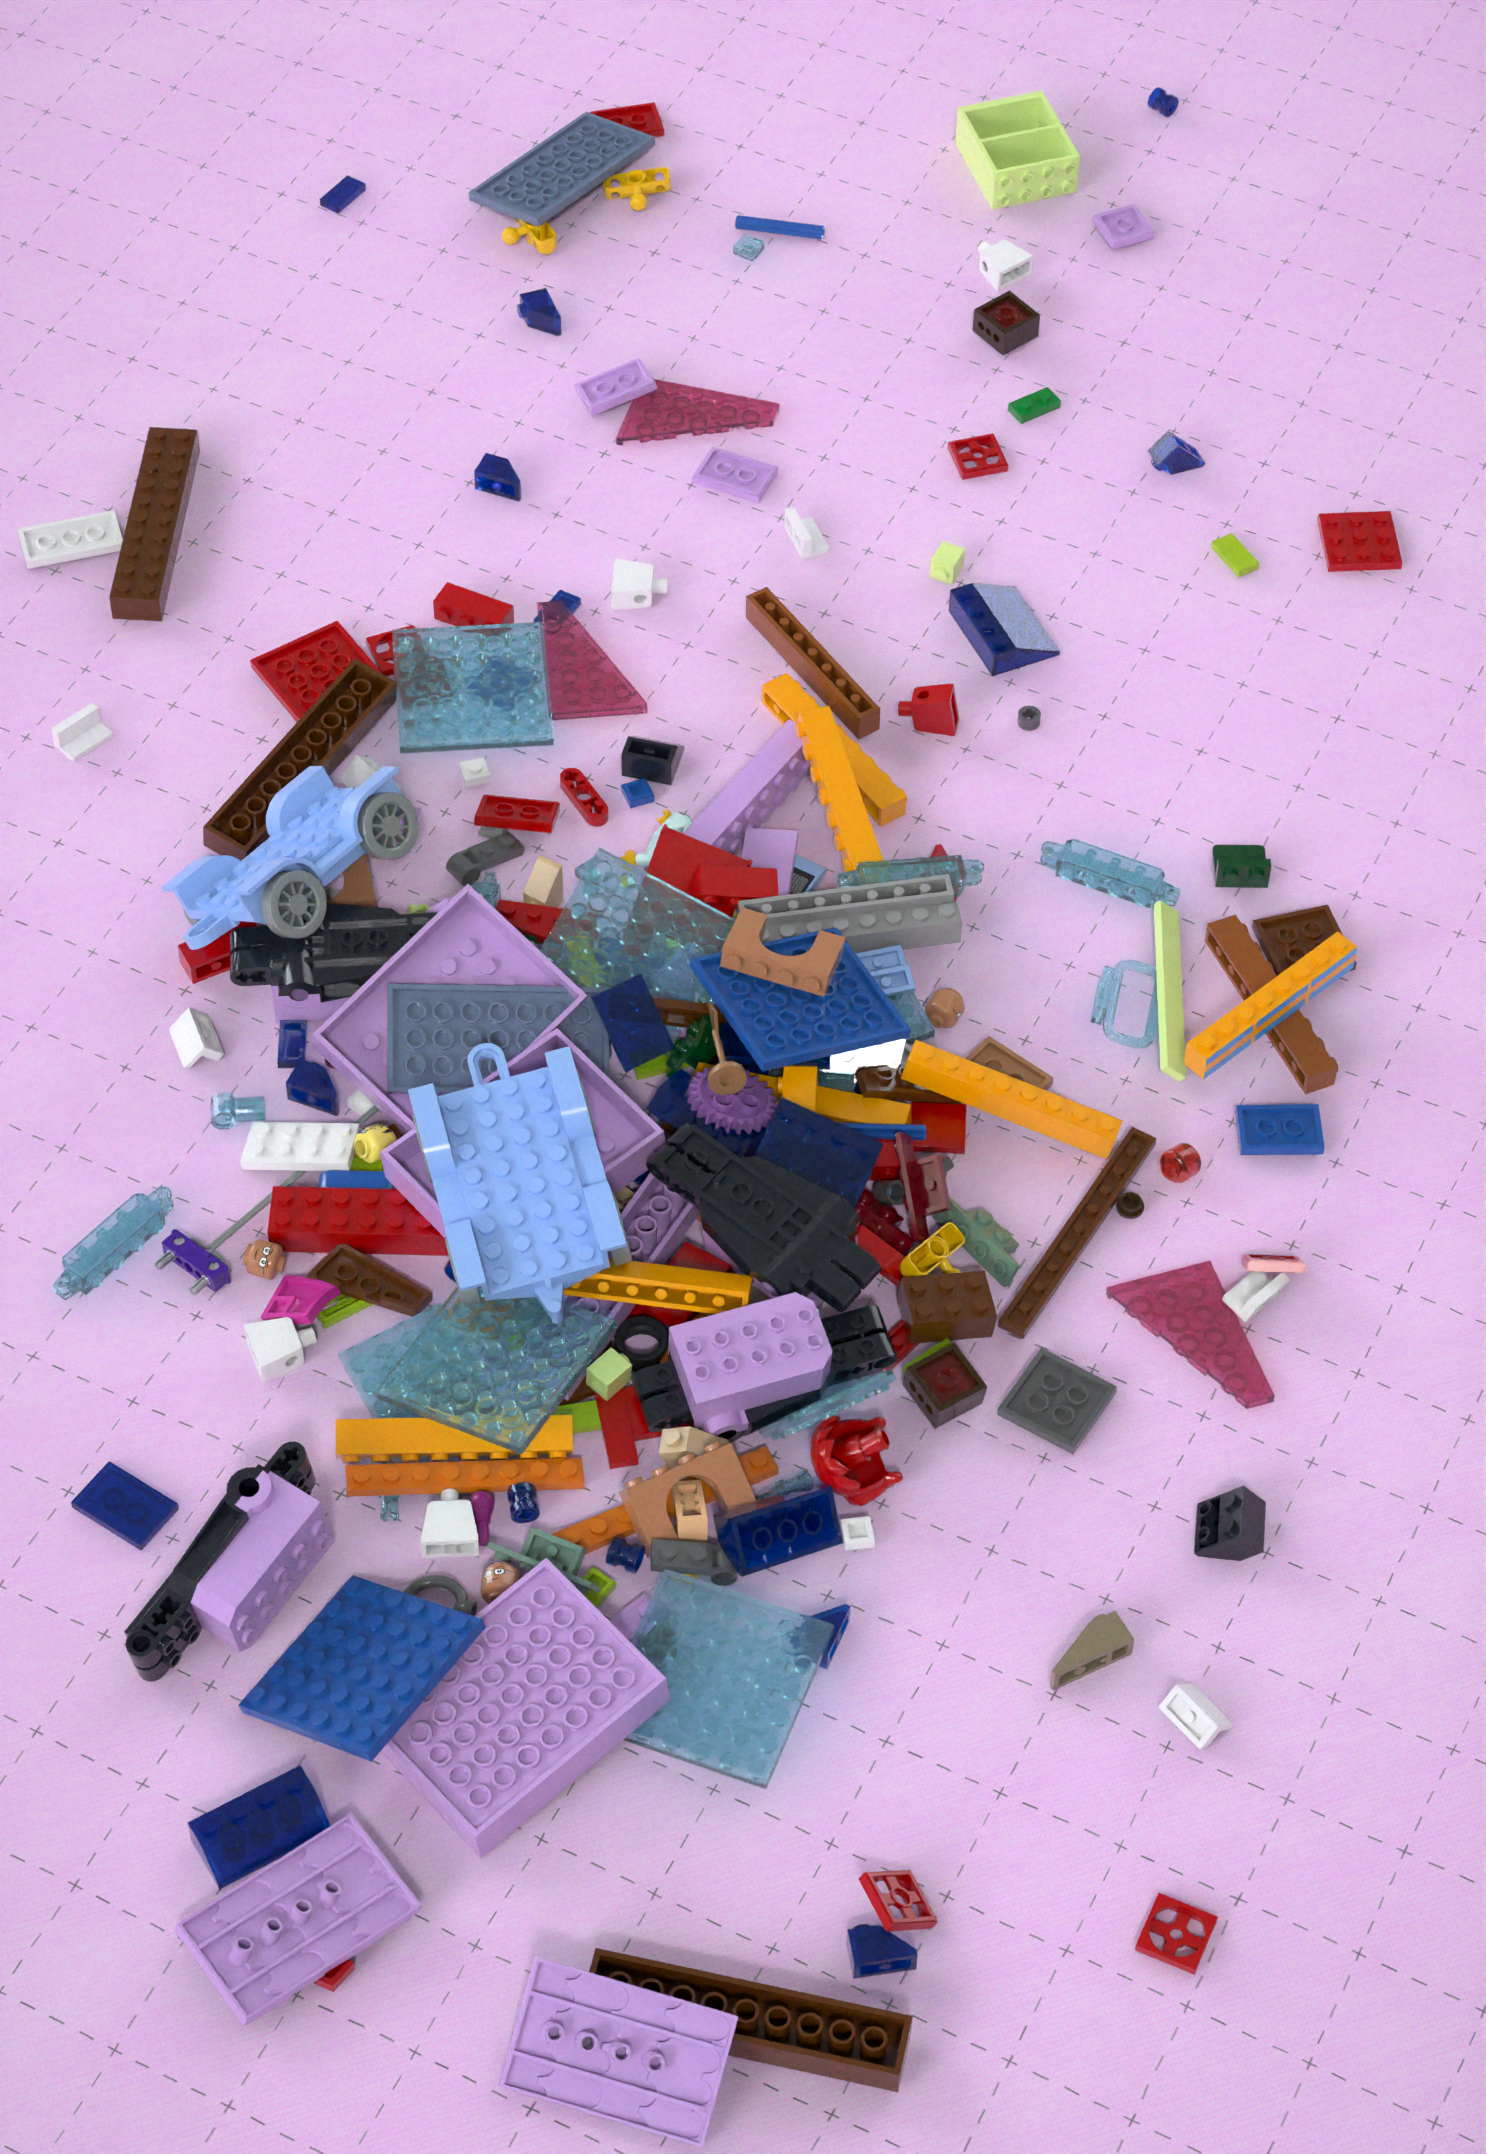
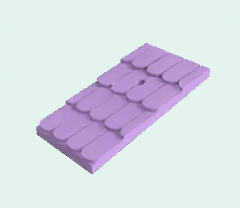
M350 1813L176 1925L175 1932L184 1942V1945L197 1963L201 1965L205 1974L216 1989L219 1990L218 1992L236 2014L242 2025L246 2026L286 2002L288 1997L322 1978L326 1972L375 1944L377 1939L409 1921L412 1916L419 1913L422 1905Z
M535 1956L499 2086L703 2148L738 2016ZM589 2037L590 2043L582 2047L583 2039Z

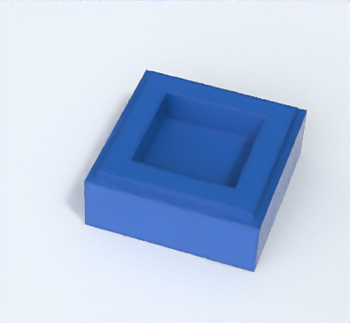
M646 778L621 785V791L630 809L654 802V794Z

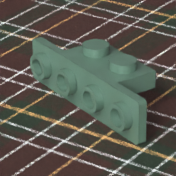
M949 1197L951 1210L934 1214L932 1218L941 1226L948 1222L953 1223L965 1237V1243L962 1247L1003 1287L1009 1286L1020 1268V1265L1009 1254L1015 1253L1019 1243L1012 1238L1008 1230L1002 1228L993 1219V1216L988 1211L978 1209L965 1212Z
M531 1527L521 1554L488 1542L487 1548L495 1551L493 1557L510 1564L511 1560L514 1559L521 1562L520 1568L531 1571L547 1558L581 1593L587 1594L589 1589L597 1593L600 1590L598 1585L576 1576L587 1551L582 1546Z

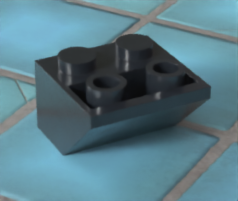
M628 736L621 754L622 776L636 779L646 778L647 781L672 785L685 750V745L639 736Z
M1241 1486L1198 1503L1194 1554L1198 1557L1242 1561L1263 1553L1266 1501L1245 1486Z

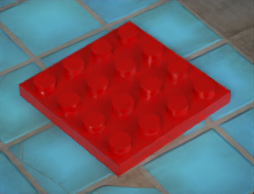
M338 621L250 660L251 668L296 722L300 720L354 658L383 674Z

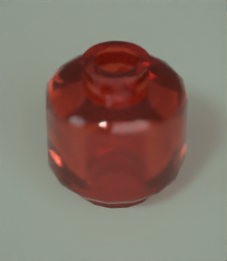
M1179 1143L1171 1147L1160 1158L1162 1174L1174 1183L1187 1181L1197 1175L1201 1169L1200 1155L1188 1143Z

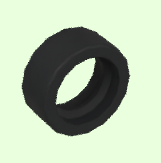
M636 1316L622 1322L615 1332L614 1348L617 1353L624 1354L630 1360L632 1372L659 1364L668 1350L669 1336L667 1329L660 1321L652 1317ZM643 1334L655 1338L659 1345L657 1349L650 1353L636 1354L626 1349L625 1341L632 1336Z

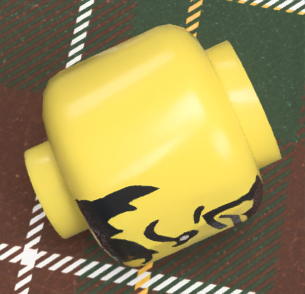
M372 1125L361 1129L357 1133L354 1140V1150L357 1156L365 1162L375 1163L382 1161L380 1152L397 1139L395 1134L386 1125Z

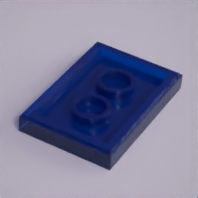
M639 973L591 996L624 1072H628L675 1049L642 974Z
M110 1461L71 1501L73 1509L139 1550H142L179 1510L177 1502Z

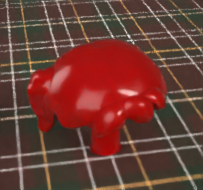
M828 1416L815 1428L810 1441L811 1462L818 1480L826 1489L834 1494L843 1496L851 1505L864 1506L883 1494L893 1484L903 1480L901 1472L886 1471L880 1456V1452L885 1449L888 1450L890 1445L887 1434L882 1430L886 1426V1420L883 1417L878 1416L870 1420H839L840 1416Z

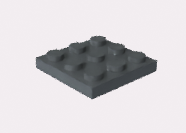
M1041 1348L998 1407L997 1415L1074 1454L1115 1396L1117 1386Z

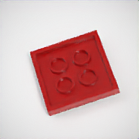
M1391 511L1318 514L1317 522L1328 572L1401 569L1402 558Z

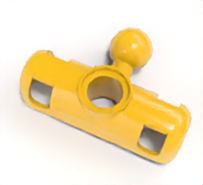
M667 167L633 170L627 173L611 175L603 181V188L607 199L630 197L632 209L641 211L647 206L649 194L667 192L671 189V178ZM661 172L664 174L665 179L656 181L655 174ZM617 179L620 187L611 188V180ZM617 193L620 194V196L612 198L611 194Z
M516 219L520 227H507L501 234L503 242L507 245H514L520 236L526 234L527 242L534 245L537 251L543 255L551 254L557 246L556 233L547 221L538 227Z
M946 1223L900 1263L902 1276H926L937 1266H939L943 1274L961 1273L959 1269L952 1267L947 1257L965 1243L964 1235L953 1223Z

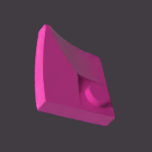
M284 1275L262 1313L261 1319L266 1321L288 1317L291 1318L293 1324H312L320 1311L331 1300L340 1296L341 1292L337 1286L328 1282L302 1276Z

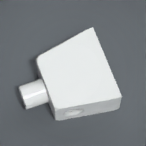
M1002 240L994 245L984 241L979 245V269L997 291L1032 274L1033 256L1008 240Z
M622 559L614 560L611 589L612 610L652 606L653 593H668V579H655L653 565Z
M288 1317L244 1325L246 1342L262 1383L269 1382L302 1366L305 1363L303 1347L317 1343L312 1327L296 1332L291 1318Z
M455 1489L443 1490L441 1492V1501H431L428 1503L421 1536L422 1558L479 1556L478 1533L471 1502L469 1500H459V1492Z

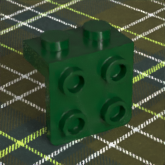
M1213 846L1215 887L1268 888L1271 859H1266L1264 846Z
M704 1013L698 1021L694 1019L685 1032L687 1035L684 1039L679 1037L672 1046L671 1052L673 1053L665 1064L668 1067L665 1076L669 1079L674 1076L684 1062L696 1070L698 1062L707 1064L716 1054L710 1016ZM718 1022L719 1036L723 1045L730 1037L731 1030Z

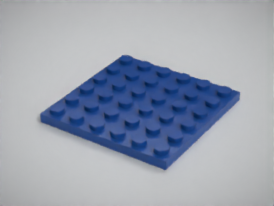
M836 927L822 930L842 936ZM819 931L762 944L768 950L780 955H801L811 949ZM846 940L842 959L825 997L720 967L722 952L691 958L690 968L762 1071L910 1038L911 1028Z
M352 1575L254 1688L250 1690L247 1696L239 1703V1707L244 1714L372 1762L486 1626L481 1618Z

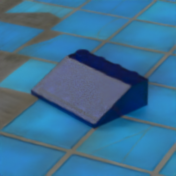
M970 583L950 590L949 613L992 677L1060 655V650L1015 586Z
M781 1097L754 1156H758L827 1189L831 1193L839 1195L855 1209L884 1144Z

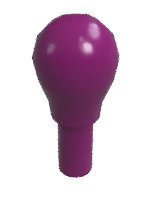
M479 1490L471 1495L469 1501L471 1502L475 1524L477 1525L479 1546H487L488 1542H490L489 1524L491 1523L495 1501L489 1492Z

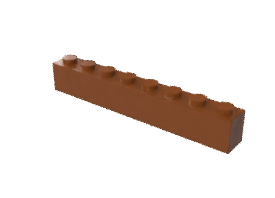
M765 587L746 596L747 620L827 706H830L831 711L859 740L879 730L880 707L770 589Z
M1236 914L1207 924L1205 942L1243 1000H1246L1277 977L1271 962L1266 961L1261 953L1259 944L1252 940L1247 926L1240 922ZM1299 1009L1265 1033L1305 1095L1335 1084L1338 1064L1334 1057H1330L1325 1049L1323 1040L1316 1036L1309 1019L1304 1018Z

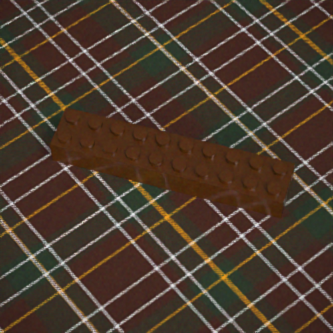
M149 427L109 596L113 619L162 621L200 454L198 431L196 429Z
M354 658L203 826V845L219 855L232 856L242 861L270 837L266 827V815L269 804L274 796L309 766H323L328 776H330L396 702L397 682Z
M595 1948L589 1970L591 1973L738 2016L728 2056L889 2091H899L912 2031L913 2016Z

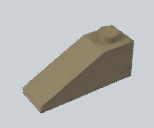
M1116 1611L1107 1615L1100 1614L1096 1616L1085 1627L1053 1668L1050 1687L1053 1691L1132 1654L1134 1638Z

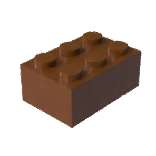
M985 1270L901 1278L897 1301L908 1343L940 1342L947 1337L950 1341L992 1337L997 1313Z

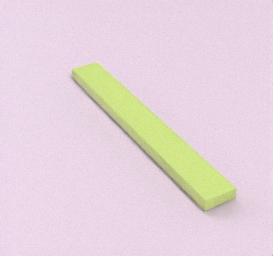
M1160 900L1154 904L1160 1070L1180 1082L1186 1078V1065L1184 1064L1185 1037L1179 912Z

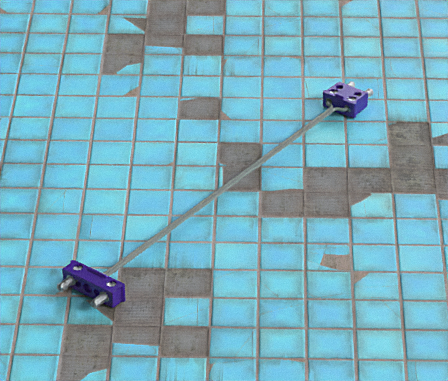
M542 946L539 949L545 956L549 954V949L546 946ZM563 958L555 966L563 971L569 966V962ZM374 1105L354 1123H359L360 1126L363 1125L379 1109ZM297 1170L279 1186L290 1187L307 1171ZM272 1192L209 1245H204L195 1238H188L177 1229H173L171 1231L172 1234L161 1242L164 1255L154 1263L155 1267L162 1270L173 1261L194 1276L198 1281L189 1287V1291L193 1295H197L206 1286L217 1292L226 1283L230 1284L229 1267L226 1265L224 1258L215 1253V1249L270 1204Z

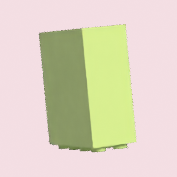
M1042 91L957 107L955 144L992 210L1077 192L1080 155Z

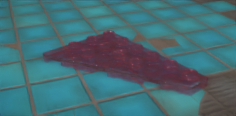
M654 379L657 390L632 400L617 434L616 444L623 445V441L640 440V443L651 440L675 439L676 435L692 433L693 436L705 433L729 432V428L742 426L745 427V430L755 427H771L774 425L779 413L780 403Z
M562 601L537 602L549 721L647 714V702Z
M1211 1261L1107 1287L1106 1295L1108 1299L1113 1298L1125 1308V1312L1128 1315L1139 1320L1140 1324L1157 1338L1159 1336L1173 1346V1351L1185 1357L1188 1363L1206 1376L1208 1374L1221 1385L1223 1391L1234 1396L1236 1401L1243 1407L1249 1409L1274 1402L1275 1395L1236 1313L1222 1300L1226 1292Z

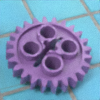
M705 1068L703 1073L698 1071L696 1077H692L687 1092L689 1096L687 1102L692 1104V1111H698L697 1118L706 1117L705 1124L713 1122L715 1123V1129H719L721 1126L725 1127L726 1133H729L730 1129H734L737 1134H740L741 1130L744 1129L748 1134H751L752 1128L760 1132L761 1127L767 1128L769 1122L773 1121L777 1097L773 1096V1089L766 1088L767 1082H758V1075L750 1077V1072L748 1070L745 1071L747 1075L745 1086L737 1093L731 1095H719L710 1089L708 1074L711 1070Z

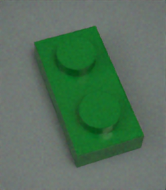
M1046 387L1008 403V411L1020 424H1023L1060 408L1061 400Z

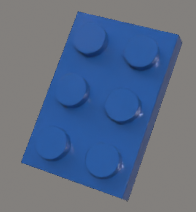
M1319 1104L1236 1105L1235 1116L1240 1155L1324 1154L1325 1147Z

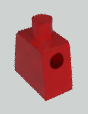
M954 684L916 687L911 701H899L898 715L912 716L914 729L917 731L956 736L959 712Z

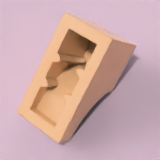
M701 1480L676 1482L671 1487L675 1532L679 1541L708 1543V1517Z

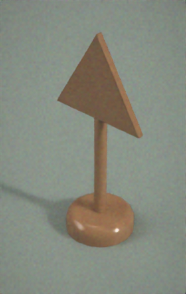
M710 1001L707 1002L712 1026V1036L720 1063L715 1065L709 1072L708 1083L714 1093L731 1095L737 1093L745 1086L747 1075L744 1067L739 1063L726 1061L719 1036L717 1010Z

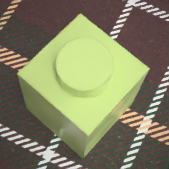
M942 541L931 559L930 578L953 585L964 567L965 548Z
M611 1347L587 1367L586 1384L608 1401L631 1381L632 1364L624 1354L617 1353Z

